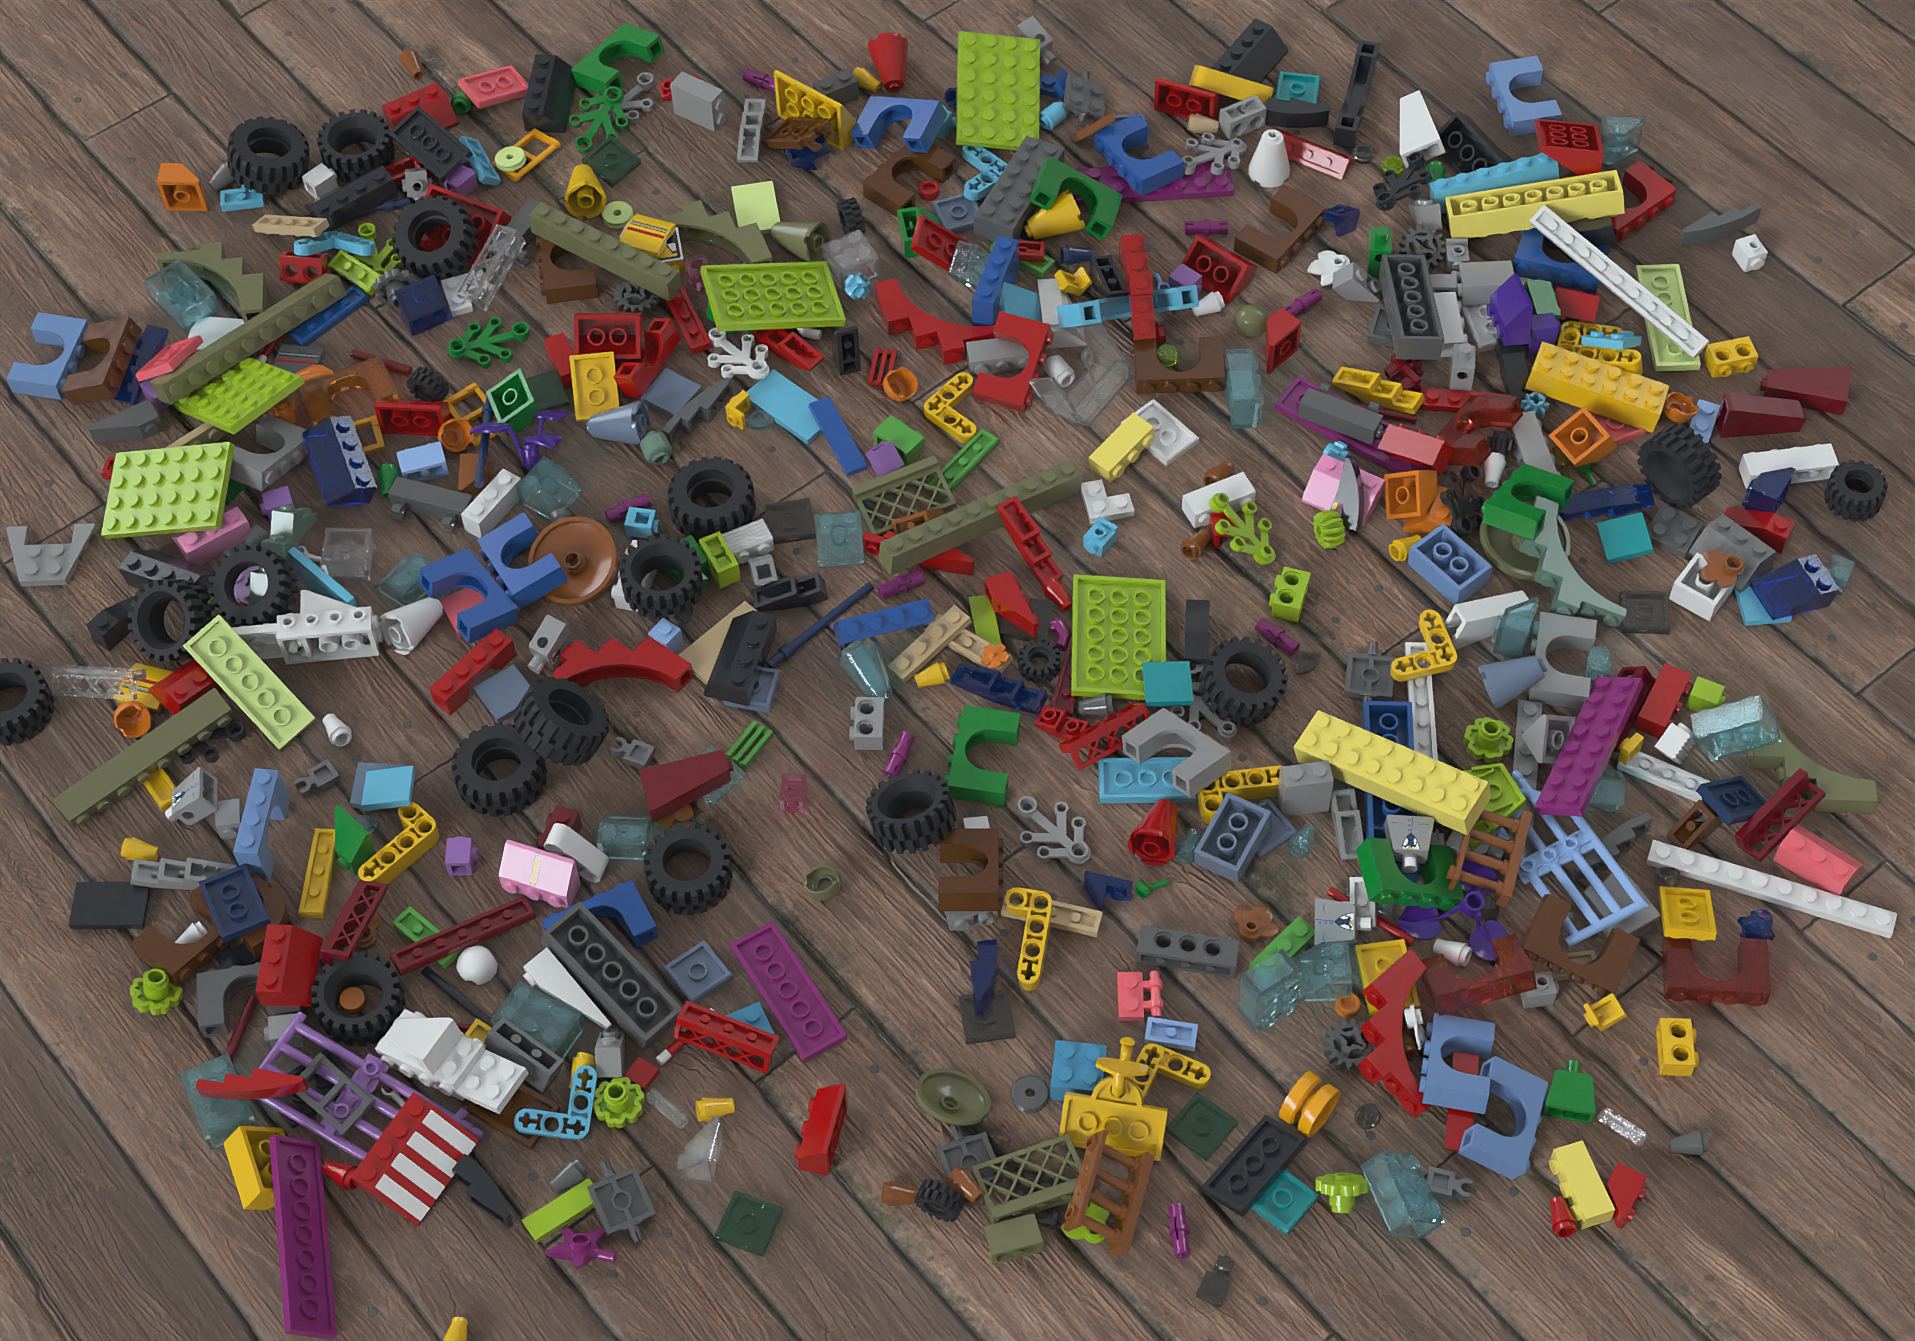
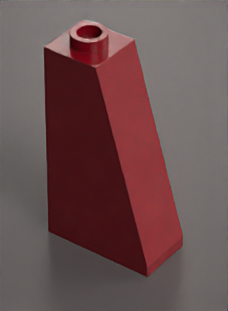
M1828 367L1769 370L1767 377L1761 379L1759 391H1763V397L1799 400L1801 408L1843 415L1848 401L1852 368Z
M1724 393L1717 414L1716 424L1720 438L1800 432L1802 424L1806 421V412L1801 408L1799 400Z
M724 749L639 770L652 823L731 782L730 772L734 771L731 757L726 758Z

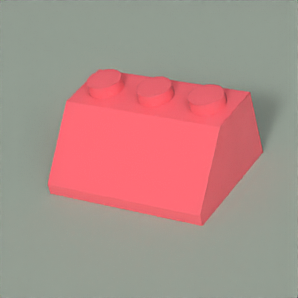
M1801 825L1794 827L1779 845L1773 859L1818 889L1839 896L1844 893L1864 865Z

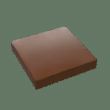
M1110 113L1070 135L1072 142L1080 141L1114 122L1115 117Z

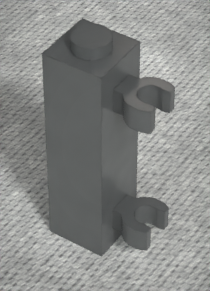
M530 198L487 249L491 263L507 270L514 262L521 267H525L529 263V260L525 258L528 255L525 249L536 238V234L531 232L528 215L542 201Z
M1322 382L1318 391L1312 388L1307 389L1300 401L1298 417L1370 445L1374 443L1376 437H1381L1384 425H1382L1383 415L1379 414L1378 411L1380 403L1371 401L1367 410L1331 396L1330 392H1328L1331 385Z
M398 476L388 493L392 505L391 512L395 513L393 519L402 521L406 511L442 519L441 525H445L443 532L451 534L455 529L456 523L464 525L461 513L473 502V497L470 494Z

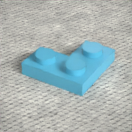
M243 184L239 189L220 191L222 212L264 207V192L260 194L256 193V190L253 189L250 191Z
M1591 331L1589 335L1582 336L1581 345L1624 350L1641 345L1642 336H1634V332L1620 331V333H1612L1611 336H1605L1602 331Z

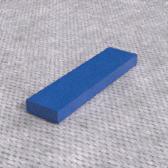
M353 285L346 290V296L288 333L289 338L297 345H310L369 301L368 295Z
M828 396L809 403V410L846 476L848 477L867 470V463L830 397Z

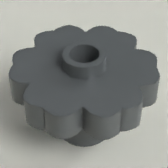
M397 268L385 271L384 276L377 277L373 284L377 300L383 304L390 303L394 308L398 309L406 307L409 299L414 297L418 291L415 275L409 270L400 271Z

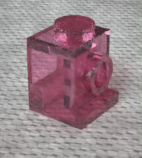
M704 254L684 260V265L688 271L686 274L689 283L694 284L697 291L705 289L700 271L701 266L709 264Z
M782 773L779 797L780 810L790 813L804 812L808 789L806 775Z

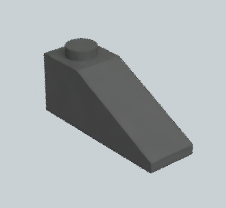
M149 399L87 426L94 443L144 440L164 431L160 417Z

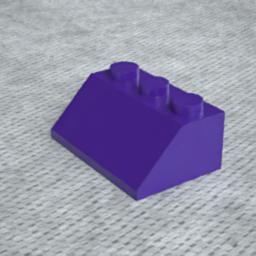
M1513 274L1490 295V304H1487V316L1491 317L1492 326L1496 327L1497 337L1501 338L1504 346L1530 344L1533 304L1518 274Z

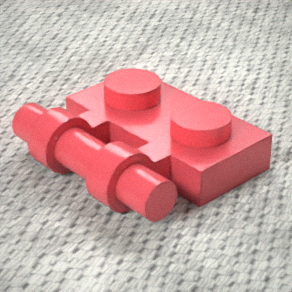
M1151 971L1150 980L1143 981L1142 972H1117L1119 1022L1144 1021V1012H1151L1154 1018H1162L1161 1011L1164 1009V1002L1161 999L1163 981L1160 979V972ZM1143 992H1151V1000L1144 1001Z

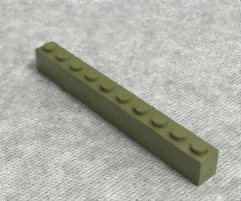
M329 273L321 275L185 359L174 371L162 374L151 380L150 384L159 401L173 404L346 296L347 293L339 276Z
M1068 460L881 541L878 560L890 575L896 574L1005 526L996 506L1013 496L1018 498L1030 515L1080 493L1083 474L1071 460Z

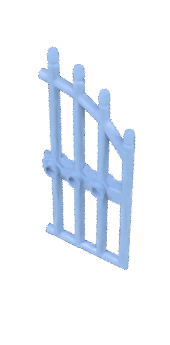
M1518 770L1513 771V779L1518 783L1520 791L1535 806L1541 791L1534 790L1528 781L1524 779L1521 772ZM1519 810L1512 817L1519 818L1521 815V811ZM1540 814L1559 840L1547 847L1532 826H1529L1527 838L1538 852L1526 858L1522 854L1517 873L1518 880L1523 885L1531 882L1543 898L1544 894L1551 893L1539 877L1552 871L1591 924L1578 931L1567 916L1562 925L1569 935L1563 939L1567 948L1649 906L1583 817L1570 816L1580 830L1567 836L1553 815ZM1503 826L1497 830L1498 837L1506 840L1511 838ZM1595 849L1634 903L1621 909L1582 855ZM1574 860L1612 914L1600 920L1561 866Z

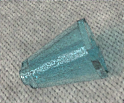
M870 637L871 641L866 643L864 639L859 640L845 648L841 652V658L837 656L838 665L866 697H884L885 704L891 699L890 696L893 691L881 644L878 638Z

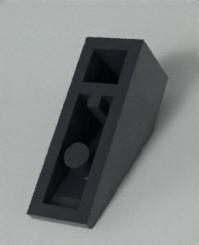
M1112 255L1090 257L1089 275L1093 281L1092 286L1094 290L1106 298L1128 296L1129 292Z
M857 325L835 331L832 340V351L840 376L861 371Z
M136 595L103 609L86 624L92 639L107 651H111L133 631L128 630V624L132 623V618L128 617V611L134 610L130 603L132 599H138Z

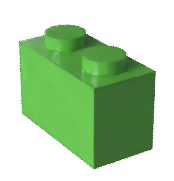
M892 415L873 431L874 445L876 446L882 441H892L905 466L911 465L925 451V438L919 431H914L904 421L896 419Z

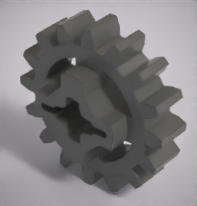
M1419 224L1415 227V230L1410 227L1407 233H1404L1401 237L1403 240L1400 241L1398 246L1402 247V249L1399 251V254L1425 255L1428 269L1430 266L1434 269L1437 266V262L1440 263L1443 257L1441 255H1444L1446 252L1442 248L1446 242L1440 241L1442 234L1436 235V228H1433L1431 231L1428 230L1427 224L1423 229H1421Z
M622 280L623 285H617V291H613L614 305L617 307L618 312L643 313L644 317V313L652 314L651 309H657V303H660V296L630 281Z
M1341 1019L1340 1026L1333 1023L1331 1030H1326V1038H1323L1322 1044L1325 1047L1323 1055L1329 1056V1064L1337 1063L1336 1070L1345 1067L1346 1073H1349L1350 1069L1354 1068L1359 1073L1360 1069L1356 1065L1376 1048L1365 1039L1362 1031L1359 1029L1365 1022L1362 1021L1359 1025H1356L1355 1019H1352L1350 1024H1347L1344 1019Z

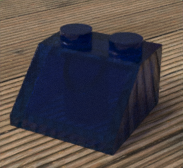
M435 275L394 291L401 319L412 337L452 320L448 304Z
M1789 467L1761 473L1756 481L1752 480L1746 491L1748 494L1742 506L1748 510L1776 513L1787 495L1796 469Z

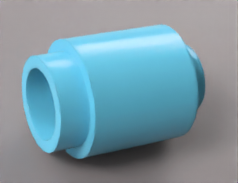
M1060 101L1053 102L1039 113V125L1043 129L1052 130L1066 119L1068 110L1063 108L1064 103Z

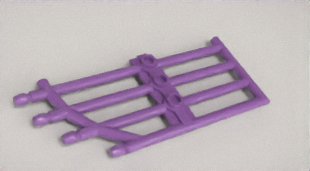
M299 1011L258 1068L287 1074L273 1066L281 1053L308 1067L313 1059L288 1045L295 1033L298 1032L357 1067L358 1069L351 1080L376 1100L372 1107L394 1119L399 1110L372 1095L380 1082L407 1098L413 1092L418 1094L476 1138L481 1140L484 1136V1132L481 1129L474 1127L473 1124L464 1120L469 1114L466 1110L460 1108L456 1114L452 1113L387 1074L390 1066L379 1058L368 1054L365 1059H362L303 1024L307 1016ZM321 1065L315 1072L333 1084L340 1080L324 1065ZM346 1085L335 1102L331 1101L325 1109L342 1125L364 1100ZM308 1087L307 1091H304L317 1104L325 1097ZM276 1097L259 1099L360 1161H363L368 1154L366 1151L342 1138L343 1135L324 1118L319 1124ZM362 1118L354 1125L376 1140L383 1133L382 1130Z

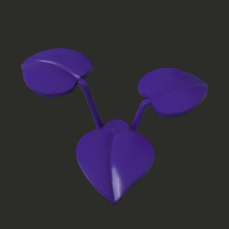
M557 410L535 412L533 417L540 418L537 435L523 437V441L532 442L524 443L523 448L520 447L514 430L508 423H482L474 427L470 431V435L475 432H509L517 448V454H522V467L535 468L540 466L539 446L542 445L554 450L557 443L562 439V436L558 434H542L543 423L548 419L558 420L570 415V412Z
M1470 860L1463 863L1462 871L1497 882L1496 873L1493 868ZM1460 880L1462 891L1469 892L1455 908L1437 916V908L1425 909L1420 906H1407L1398 918V924L1403 931L1416 939L1429 940L1440 934V920L1461 910L1466 916L1476 917V927L1478 930L1472 932L1469 938L1472 952L1480 959L1486 961H1505L1510 959L1511 944L1505 928L1494 920L1486 921L1483 926L1480 923V917L1482 916L1480 910L1484 906L1483 897L1490 895L1493 892L1491 890Z

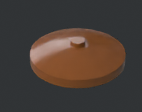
M579 516L563 518L547 526L535 539L528 557V566L548 554H553L568 581L543 596L549 601L562 606L583 605L598 598L613 582L619 564L618 548L612 535L595 520Z

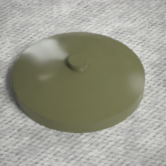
M1522 500V501H1521V502L1526 503V504H1528V505H1531V504L1533 503L1532 500ZM1557 514L1558 535L1563 551L1568 558L1571 548L1570 534L1566 524ZM1481 522L1480 541L1489 560L1497 568L1510 576L1523 580H1534L1539 558L1531 557L1518 551L1522 536Z

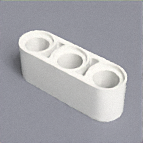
M555 823L544 844V848L548 852L575 860L578 874L590 882L596 883L600 881L609 862L608 856L564 824Z

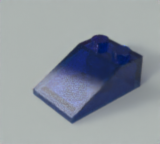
M1817 554L1797 558L1749 583V586L1772 620L1829 607L1840 591V588Z

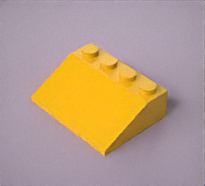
M778 70L774 71L778 116L784 120L788 117L822 118L830 121L831 125L828 128L831 131H835L837 135L831 140L824 138L822 135L818 138L843 151L854 140L850 134L857 122L842 104Z

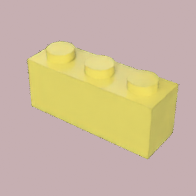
M1133 412L1089 456L1090 468L1109 483L1115 478H1119L1125 468L1130 463H1134L1145 448L1153 444L1155 439L1154 427Z
M1583 1140L1554 1149L1549 1160L1551 1172L1553 1175H1557L1560 1181V1191L1564 1198H1568L1571 1205L1570 1210L1576 1221L1579 1222L1581 1229L1610 1221L1615 1208Z

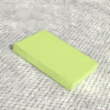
M773 181L732 186L731 190L738 227L757 223L762 235L770 234L772 226L780 222Z

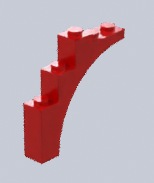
M1122 235L1118 241L1120 263H1122L1129 292L1134 341L1156 339L1152 275L1148 267L1144 235Z
M896 279L875 283L876 300L888 335L910 331L916 350L938 346L944 365L965 360L966 342L995 338L993 333L995 325L964 326L952 324L923 312L906 297Z
M650 636L643 642H640L634 652L614 638H611L607 644H603L598 653L575 640L571 645L563 649L560 655L563 665L558 666L551 676L556 677V679L565 678L569 682L578 683V686L607 678H640L664 684L677 692H680L694 677L690 662Z
M1409 949L1362 991L1367 1001L1378 1012L1359 1029L1362 1031L1365 1039L1376 1048L1356 1066L1361 1070L1363 1077L1373 1085L1381 1080L1385 1084L1386 1089L1394 1094L1402 1103L1403 1108L1416 1118L1430 1107L1431 1104L1422 1103L1423 1092H1419V1086L1410 1071L1403 1046L1402 1019L1408 994L1415 981L1427 967Z

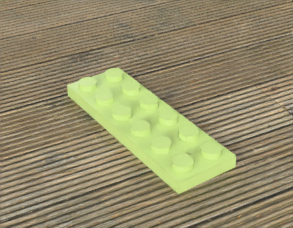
M1679 264L1636 265L1635 275L1637 282L1692 326ZM1645 319L1655 372L1699 370L1701 365L1699 354L1693 359Z
M217 615L183 645L280 751L316 719L220 615Z

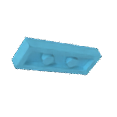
M462 135L459 141L473 153V156L468 161L478 176V180L484 185L489 184L497 187L502 180L477 139Z

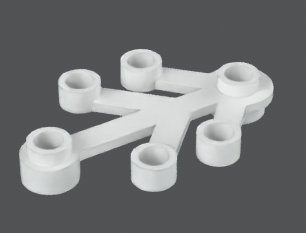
M717 327L709 331L708 335L712 346L722 347L731 354L719 355L713 353L707 357L708 365L712 368L719 367L721 363H730L721 367L723 378H732L735 374H748L753 379H763L769 375V366L765 362V358L769 355L766 345L756 346V360L750 359L751 348L755 345V338L752 334L742 336V351H740L726 340V331H718ZM731 364H743L745 366H733Z

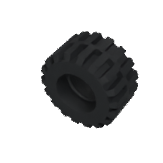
M1850 460L1849 463L1842 462L1840 466L1837 465L1832 471L1824 491L1825 503H1828L1827 507L1829 510H1834V514L1837 517L1840 515L1844 520L1852 519V522H1857L1858 519L1867 521V518L1871 519L1879 512L1887 493L1888 483L1885 482V475H1881V470L1873 468L1874 465L1871 463L1865 464V461L1855 462V460ZM1850 489H1856L1862 493H1856Z

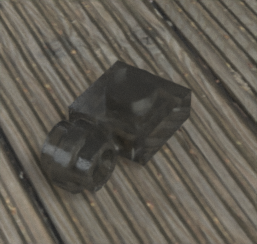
M1219 1255L1214 1266V1270L1218 1271L1217 1275L1206 1271L1196 1293L1197 1298L1221 1308L1231 1286V1281L1223 1278V1275L1229 1276L1235 1261L1230 1260V1256Z

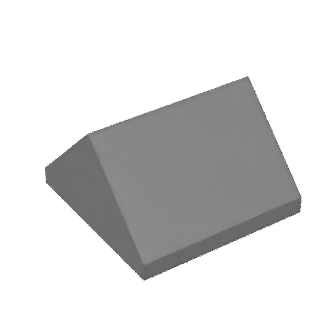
M1543 714L1521 735L1537 762L1555 764L1575 724V717Z

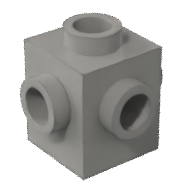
M426 168L406 169V179H402L403 192H407V197H412L413 200L419 198L424 200L429 185L432 184V177L428 178ZM419 183L421 186L417 187L414 184Z

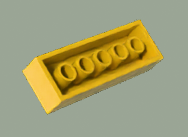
M1542 341L1525 389L1541 393L1579 408L1585 407L1593 413L1653 433L1661 415L1669 385Z

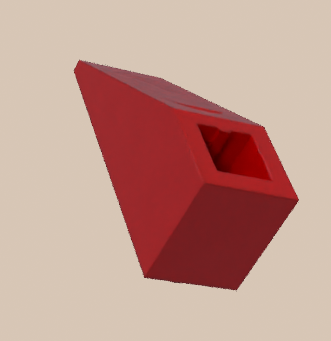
M1010 571L984 579V593L993 610L1031 636L1037 637V627L1040 626L1037 614H1032L1030 610L1031 606L1028 597L1022 595L1019 580L1017 578L1014 579Z

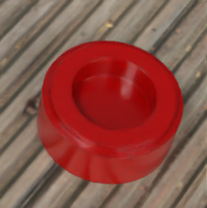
M926 180L919 185V196L923 200L932 201L938 198L940 187L937 182Z

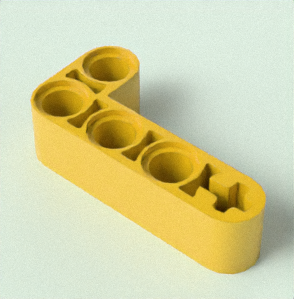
M1200 65L1194 66L1189 82L1190 86L1241 101L1256 95L1264 106L1268 98L1272 97L1274 91L1272 87Z
M1567 328L1560 334L1557 347L1635 374L1642 375L1643 373L1641 354L1637 350H1619L1581 345V334L1576 328Z
M1283 766L1234 770L1225 773L1205 787L1212 790L1203 789L1197 793L1202 821L1208 825L1210 824L1227 792L1244 800L1276 797L1280 768Z
M411 802L410 806L399 807L398 814L404 831L359 868V878L364 881L389 884L439 841L440 836L435 820L414 802Z
M1012 888L1005 896L1007 910L1011 915L1027 918L1017 976L1020 986L1024 990L1032 991L1037 989L1041 982L1053 914V904L1051 896L1047 892ZM1015 898H1020L1023 900V903L1019 906H1014L1011 904V901ZM1038 902H1046L1048 904L1042 910L1035 907ZM1035 925L1044 927L1040 933L1032 932L1031 928ZM1030 949H1038L1040 951L1035 957L1027 955ZM1028 966L1032 967L1033 976L1030 977V980L1025 979V977L1028 976L1029 972Z

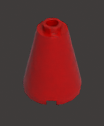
M897 32L881 33L878 35V39L873 41L872 38L869 41L868 52L884 88L890 92H898L903 88L905 82L908 52L907 38L901 37V34Z
M1167 799L1156 801L1128 839L1130 853L1133 856L1136 854L1141 857L1140 861L1144 864L1163 866L1175 857L1178 808L1172 801Z

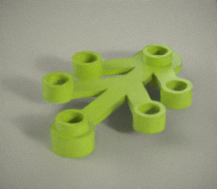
M364 223L358 228L360 238L374 241L377 233L373 224ZM392 238L387 240L386 246L379 255L376 245L375 254L370 255V257L346 252L349 255H353L352 257L363 264L373 267V270L384 276L385 271L400 268L404 265L395 253L391 256V261L382 269L381 265L391 253L395 252L393 246H391L394 244Z
M1225 493L1214 494L1209 500L1211 510L1216 513L1224 512L1236 526L1233 527L1226 519H1221L1215 525V530L1221 535L1227 534L1235 537L1230 542V547L1233 551L1252 554L1255 561L1261 565L1272 563L1276 555L1273 548L1269 545L1268 531L1272 528L1270 520L1262 518L1256 524V528L1259 531L1258 539L1254 534L1253 514L1257 511L1256 504L1252 501H1247L1242 506L1243 522L1229 506V497Z

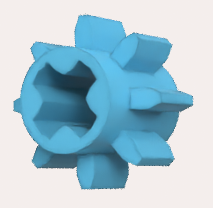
M861 273L855 274V276L850 274L845 280V292L855 300L861 297L865 299L871 292L869 290L871 288L869 286L871 284L870 280Z
M1533 392L1530 395H1525V400L1521 401L1520 408L1524 409V412L1534 411L1537 419L1539 417L1544 418L1545 412L1549 409V403L1545 402L1546 396Z
M1335 441L1334 444L1330 442L1323 454L1344 462L1345 457L1350 456V452L1346 450L1348 445L1341 441Z

